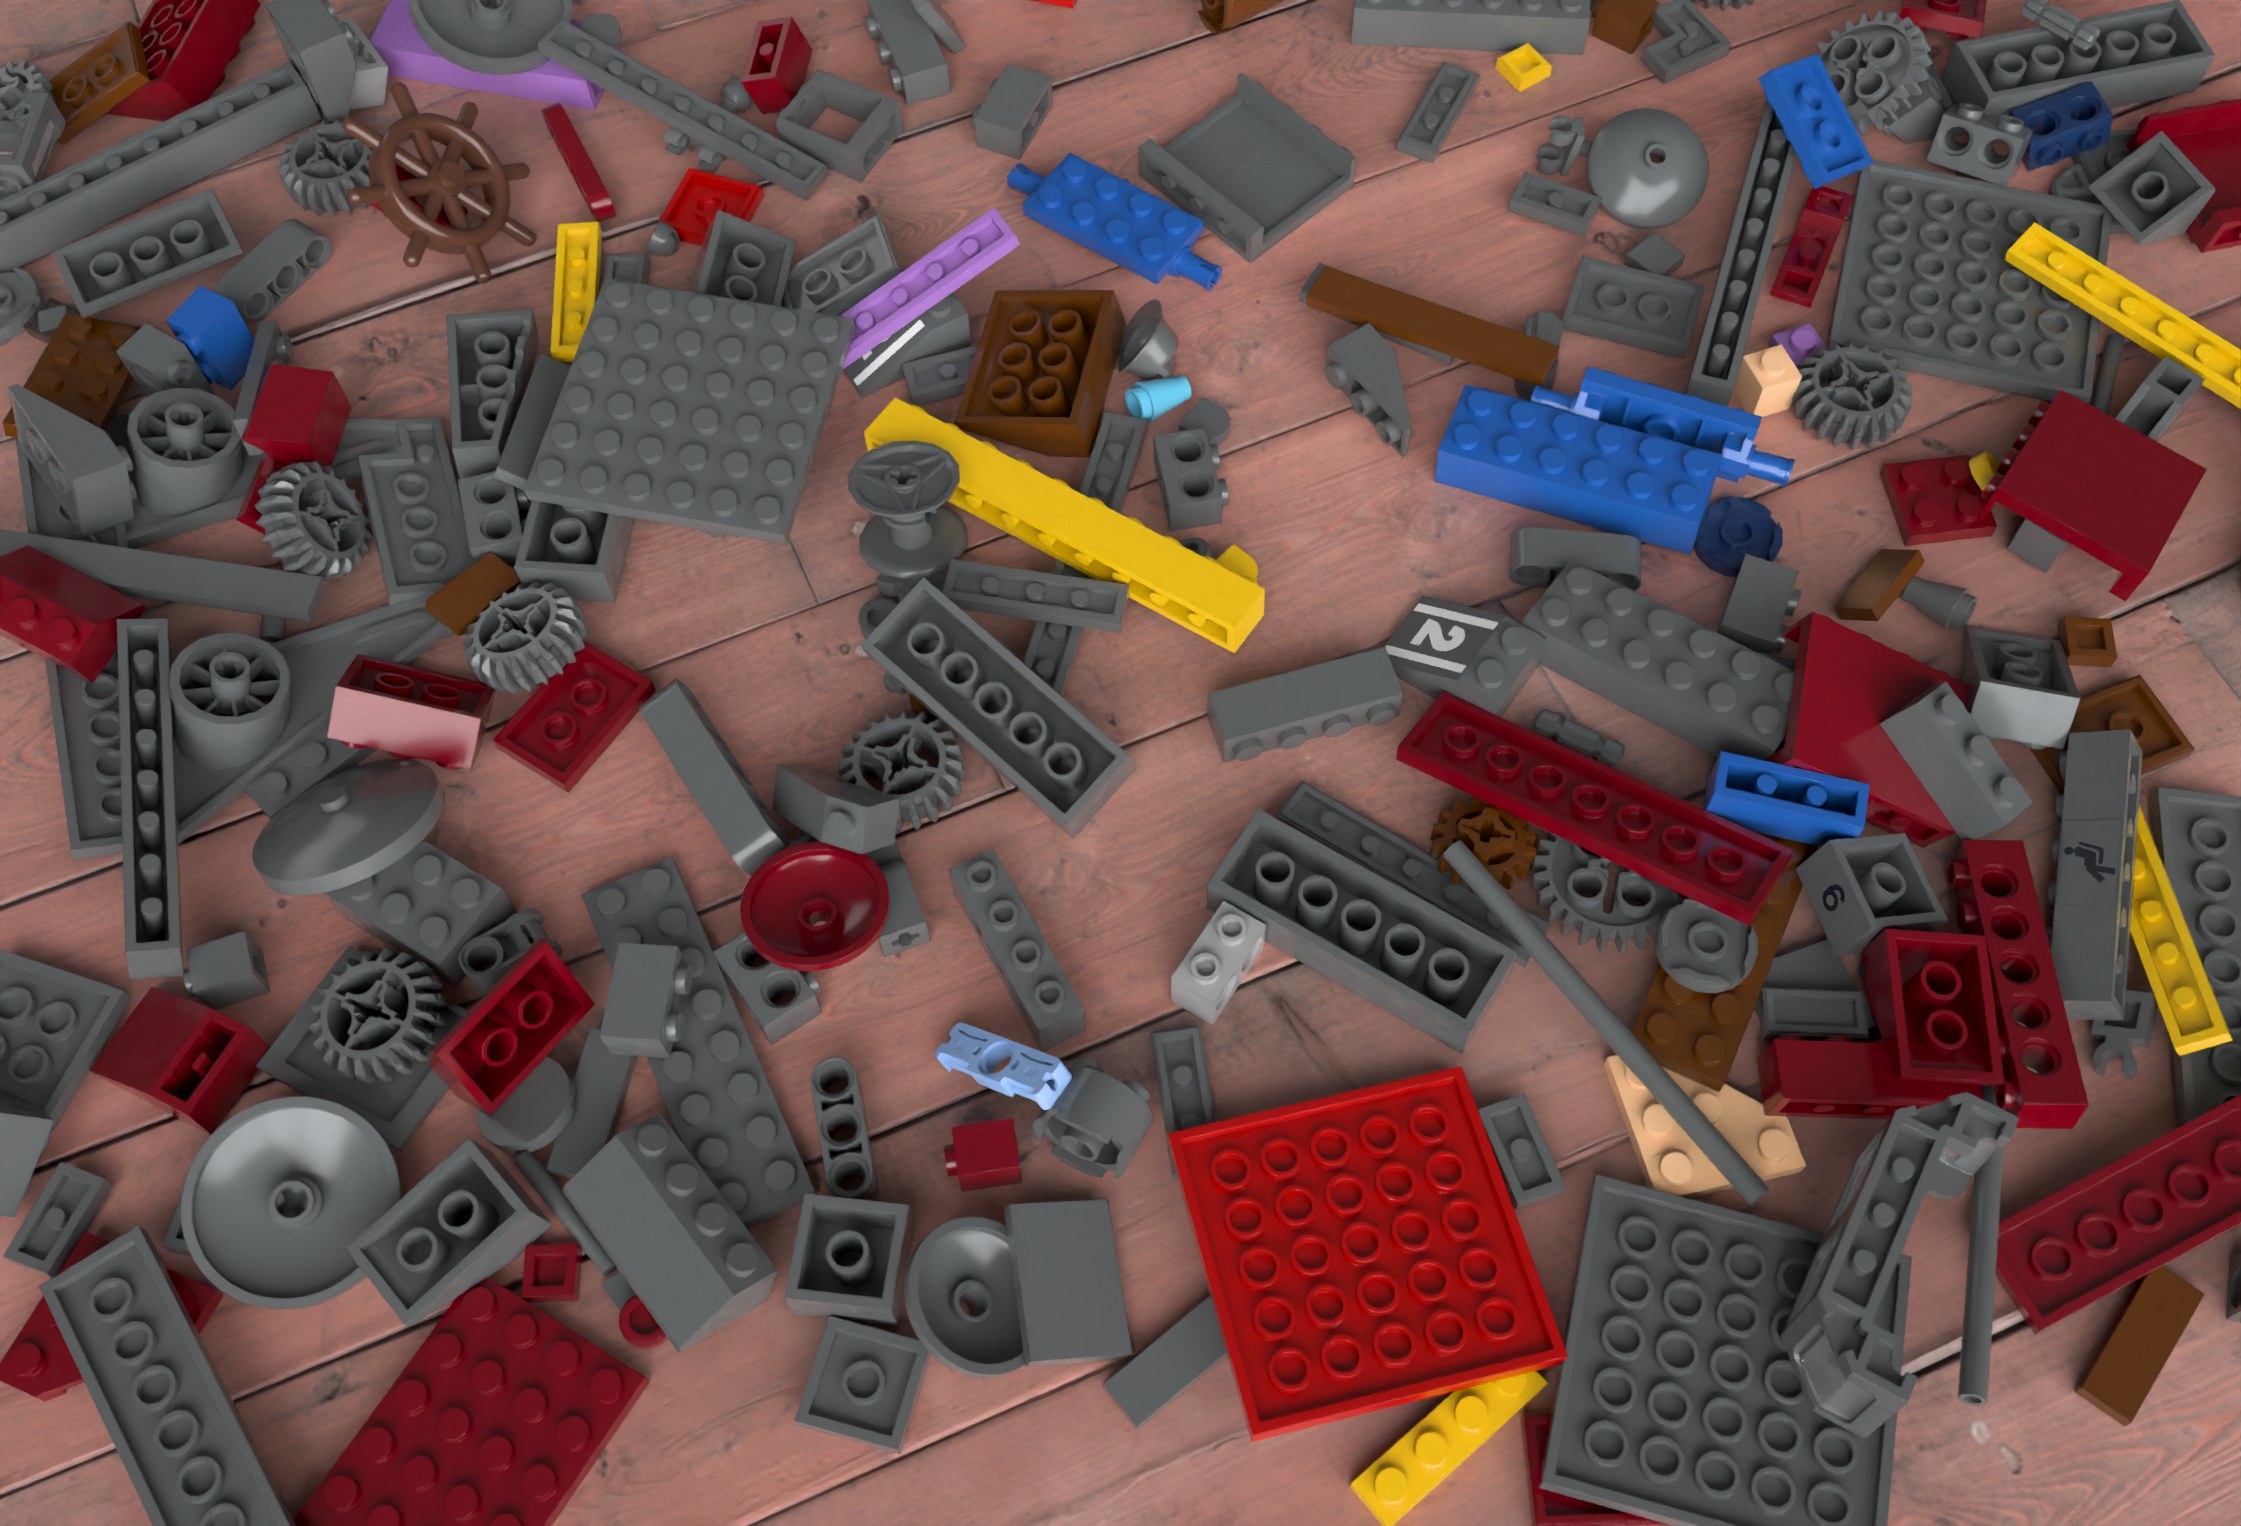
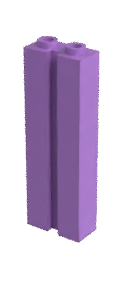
M391 0L389 5L384 8L382 18L375 31L368 38L369 42L388 65L387 76L555 104L561 103L562 105L591 110L596 109L605 90L552 59L535 69L508 75L485 74L460 67L440 56L421 38L412 22L408 0ZM571 19V24L580 29L583 21Z

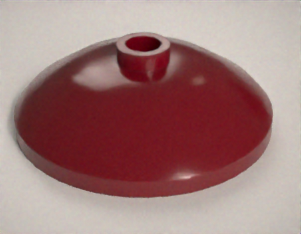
M810 842L790 847L775 854L754 872L742 894L740 915L744 932L749 942L765 959L788 969L817 971L840 966L853 960L865 952L877 940L887 923L890 911V895L883 872L865 853L859 854L823 842ZM817 922H826L825 924L819 926H813Z

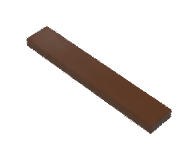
M1324 266L1306 296L1307 306L1361 325L1370 323L1375 330L1533 385H1541V387L1559 356L1560 346L1327 266Z

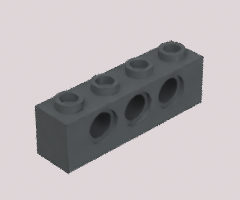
M991 849L950 869L954 895L1040 1050L1044 1052L1085 1031L1084 1007L995 851Z

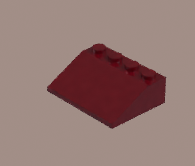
M153 0L138 25L141 31L150 80L105 114L166 121L207 101L213 90L224 81L226 77L224 70L228 63L239 54L241 50L239 43L242 37L255 25L256 21L253 17L261 4L257 0Z

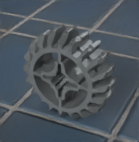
M339 117L332 124H327L322 120L321 125L316 128L307 126V132L303 135L294 134L295 142L284 145L285 154L279 157L281 162V168L279 169L280 177L289 196L295 202H298L304 211L313 210L317 216L327 211L334 218L339 211L344 210L350 215L352 208L360 206L365 209V204H351L347 200V192L351 188L371 185L369 158L372 149L347 134L342 128L343 121Z
M1848 340L1841 348L1836 343L1831 342L1825 350L1817 347L1810 357H1806L1801 362L1798 371L1802 378L1792 397L1791 405L1795 406L1794 418L1804 420V431L1813 429L1817 431V441L1824 437L1833 440L1834 448L1841 442H1846L1851 450L1861 442L1870 449L1877 441L1885 443L1892 433H1896L1897 429L1901 428L1911 408L1910 403L1912 399L1910 396L1912 394V385L1907 383V371L1897 370L1898 359L1886 360L1884 358V349L1875 353L1868 350L1867 343L1861 348H1856ZM1829 382V386L1821 388V383ZM1880 402L1881 407L1874 409L1872 403Z
M316 461L310 463H292L266 479L267 484H264L263 488L258 490L261 499L255 505V508L262 516L256 524L265 530L266 535L262 541L270 542L273 547L271 557H281L283 559L284 570H295L296 573L321 576L323 581L343 577L347 575V572L356 569L358 565L362 564L363 556L370 552L366 543L372 538V535L365 529L370 519L364 516L362 512V507L365 503L358 502L355 497L356 487H347L345 485L344 474L335 475L330 465L319 466Z
M535 581L528 588L519 584L514 592L507 593L503 591L500 599L495 602L489 601L490 606L485 611L479 613L478 621L467 627L469 636L463 640V644L466 647L464 656L467 658V663L477 678L487 686L494 688L498 693L508 690L515 695L522 688L532 692L536 684L541 682L548 685L549 678L556 673L564 675L562 668L568 663L576 662L574 653L585 648L582 639L586 637L588 631L585 627L586 619L583 616L584 612L570 593H567L564 588H557L552 582L543 586L538 581Z
M905 708L900 714V718L892 719V716L885 710L883 722L877 724L868 718L866 732L853 729V734L851 735L853 743L843 744L842 754L844 759L839 760L838 763L840 780L878 791L865 780L867 772L875 774L876 779L883 782L884 788L881 793L900 798L896 825L898 833L902 830L904 822H911L912 826L917 830L921 826L920 819L924 817L936 823L939 818L937 808L951 811L953 806L951 797H960L962 791L960 781L964 780L966 772L962 764L964 760L962 748L957 745L956 736L952 731L945 732L944 724L941 723L940 719L929 723L928 716L923 711L915 719H911L909 712ZM921 749L930 753L939 762L938 768L928 766V762L920 758L919 753Z
M384 948L380 955L374 951L365 950L362 962L346 958L347 970L343 974L339 971H330L334 980L330 988H318L324 1000L321 1004L310 1007L313 1014L320 1018L308 1026L312 1034L318 1037L312 1045L316 1048L317 1052L324 1055L322 1060L325 1061L328 1067L340 1071L339 1074L349 1080L358 1079L366 1084H374L378 1078L384 1082H393L396 1071L402 1074H412L411 1061L415 1058L421 1062L428 1061L424 1049L428 1044L437 1045L440 1042L439 1037L434 1034L435 1029L448 1025L446 1018L439 1014V1012L449 1006L446 998L440 995L444 989L441 981L433 976V970L424 962H418V959L409 953L402 952L398 954L392 949ZM372 1012L379 1016L381 1014L387 1015L390 1019L386 1020L379 1016L377 1018L371 1017L368 1013Z

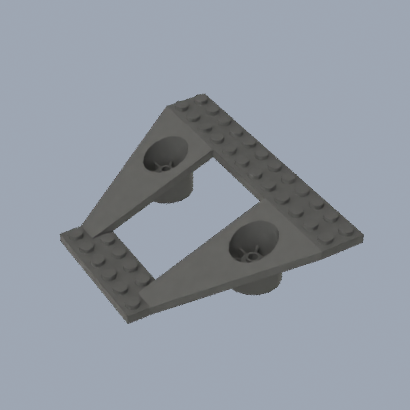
M173 388L158 391L139 401L134 409L119 408L106 433L116 447L122 445L126 449L133 464V470L129 471L128 475L137 494V498L132 500L134 519L82 537L21 449L18 438L15 437L28 533L132 549L237 517L263 454L248 455L233 423L234 408L222 398L200 389ZM440 417L411 419L348 418L331 466L335 475L344 474L345 482L359 477L361 479L388 598V606L271 644L256 637L239 633H219L203 637L184 648L172 664L169 687L174 726L178 844L245 793L244 788L329 725L335 687L357 654L408 665L443 637L457 635L425 610L426 600L476 563L469 549L462 503ZM126 595L137 601L136 596ZM118 649L94 683L45 659L72 860L123 854ZM274 696L268 704H264L256 699ZM200 704H208L204 711L197 708Z

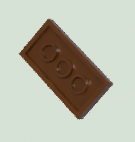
M65 313L23 387L107 432L134 381L116 351L141 327L90 317L83 318L81 315ZM11 407L3 421L5 436L18 438L13 409Z

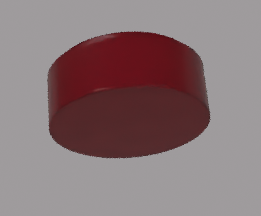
M637 1295L631 1297L623 1305L619 1314V1327L624 1339L631 1346L648 1350L662 1345L668 1339Z

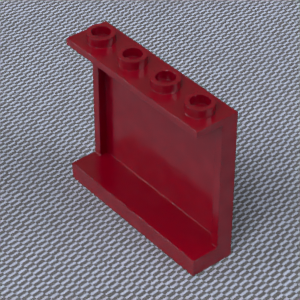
M2241 99L2223 100L2213 104L2196 107L2190 106L2184 109L2146 115L2139 122L2137 130L2126 145L2129 151L2133 153L2159 132L2163 131L2215 187L2216 191L2186 230L2200 252L2204 253L2241 245Z
M2060 389L2051 404L2042 400L2030 417L2026 426L2012 445V448L1996 470L2003 477L1995 473L1979 496L1987 500L1977 517L1984 520L1993 505L1998 502L2118 570L2120 573L2109 592L2127 601L2150 573L2207 469Z
M1811 612L1784 630L1783 637L1798 643L1785 745L1782 750L1766 758L1765 761L1870 784L1865 822L1891 834L1905 833L1909 842L1922 848L1955 833V829L1882 729L1880 723L1939 680H1944L1949 684L1967 710L1969 685L1816 612Z

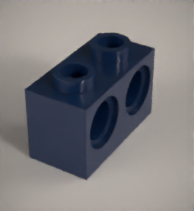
M2091 81L2011 110L2010 116L2022 120L2024 127L2034 129L2022 157V162L2026 169L2031 171L2042 166L2055 164L2059 160L2084 151L2094 150L2101 145L2109 143L2113 114Z

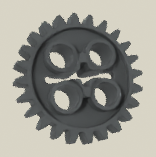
M1878 11L1873 21L1868 18L1866 13L1862 14L1859 25L1854 26L1850 20H1847L1843 33L1840 34L1833 29L1831 31L1833 40L1830 43L1821 41L1818 43L1822 51L1819 57L1851 120L1862 137L1866 136L1869 125L1874 124L1879 131L1882 130L1883 119L1886 117L1897 121L1898 115L1896 110L1899 107L1910 109L1912 106L1907 98L1910 95H1921L1923 91L1917 82L1928 80L1930 77L1924 69L1932 64V60L1927 54L1931 47L1926 41L1925 35L1918 25L1915 26L1909 17L1902 20L1897 12H1893L1887 19L1882 11Z
M1548 832L1547 840L1541 839L1537 850L1539 856H1535L1532 871L1536 872L1533 877L1532 888L1541 890L1536 903L1538 906L1551 905L1546 918L1548 922L1563 919L1564 923L1561 930L1563 936L1571 933L1574 929L1579 931V945L1581 946L1590 937L1597 939V946L1600 952L1604 951L1608 941H1614L1618 951L1624 953L1628 940H1632L1640 950H1643L1648 935L1655 940L1656 931L1665 912L1672 906L1674 908L1676 905L1682 904L1688 898L1621 865H1617L1615 875L1616 887L1611 904L1612 912L1605 913L1603 911V904L1609 879L1608 867L1610 860L1599 855H1588L1582 851L1585 848ZM1584 890L1591 893L1594 897L1585 898L1579 896L1575 891ZM1633 899L1640 902L1643 906L1634 907L1625 902V900Z

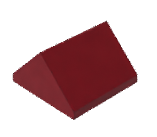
M272 364L267 369L241 440L289 465L292 463L316 461L319 466H332L352 407L333 371Z

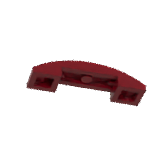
M1825 186L1817 189L1812 187L1769 295L1808 308L1811 307L1854 195Z

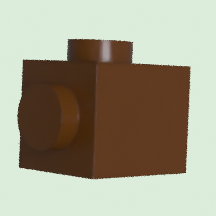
M1598 0L1592 12V17L1595 18L1592 36L1632 55L1651 33L1659 2L1655 0Z

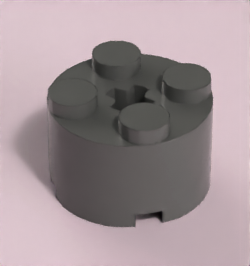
M1080 1058L1076 1061L1074 1067L1067 1068L1072 1074L1071 1081L1050 1109H1041L1033 1123V1130L1040 1142L1046 1134L1055 1143L1051 1153L1076 1170L1099 1178L1104 1176L1106 1170L1115 1171L1114 1179L1120 1178L1126 1172L1152 1124V1112L1147 1105L1150 1094L1138 1083L1132 1081H1124L1122 1083L1114 1077L1105 1074L1102 1068L1095 1062Z

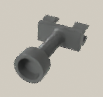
M732 77L721 90L724 100L719 106L733 114L735 111L745 112L754 102L741 84L742 78ZM672 126L667 130L663 139L669 142L664 149L678 156L685 151L688 143L700 148L698 158L703 161L699 164V167L711 173H714L721 165L722 160L724 161L727 158L725 155Z
M1558 115L1552 119L1548 130H1553L1549 141L1555 145L1546 144L1541 146L1535 159H1540L1537 170L1541 173L1553 175L1560 172V176H1568L1576 156H1588L1593 141L1584 140L1583 118L1575 117L1573 120L1568 116Z

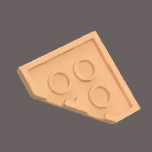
M1619 1056L1607 1057L1604 1067L1647 1187L1689 1199L1734 1188ZM1663 1067L1763 1181L1799 1173L1806 1167L1786 1116H1765L1762 1103L1724 1084L1720 1092H1717Z

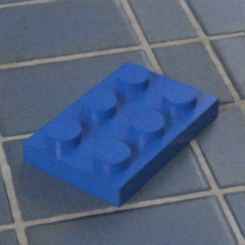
M1818 54L1772 69L1758 78L1765 91L1766 100L1777 114L1783 126L1784 135L1792 144L1802 164L1803 173L1811 181L1814 189L1859 172L1873 164Z

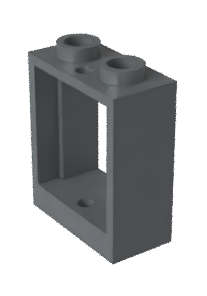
M820 69L814 73L808 82L802 84L798 94L786 108L780 111L776 119L780 140L827 165L828 169L860 182L866 178L903 131L898 100ZM826 108L864 122L847 144L810 129Z

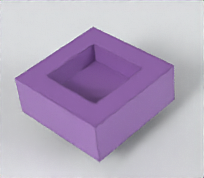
M1811 323L1774 334L1769 344L1770 348L1782 344L1797 369H1799L1801 362L1806 357H1810L1817 347L1826 349L1825 344Z

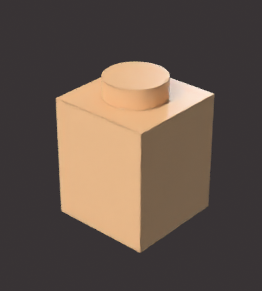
M1781 344L1743 356L1733 393L1745 412L1764 417L1790 408L1792 397L1799 386L1802 375Z

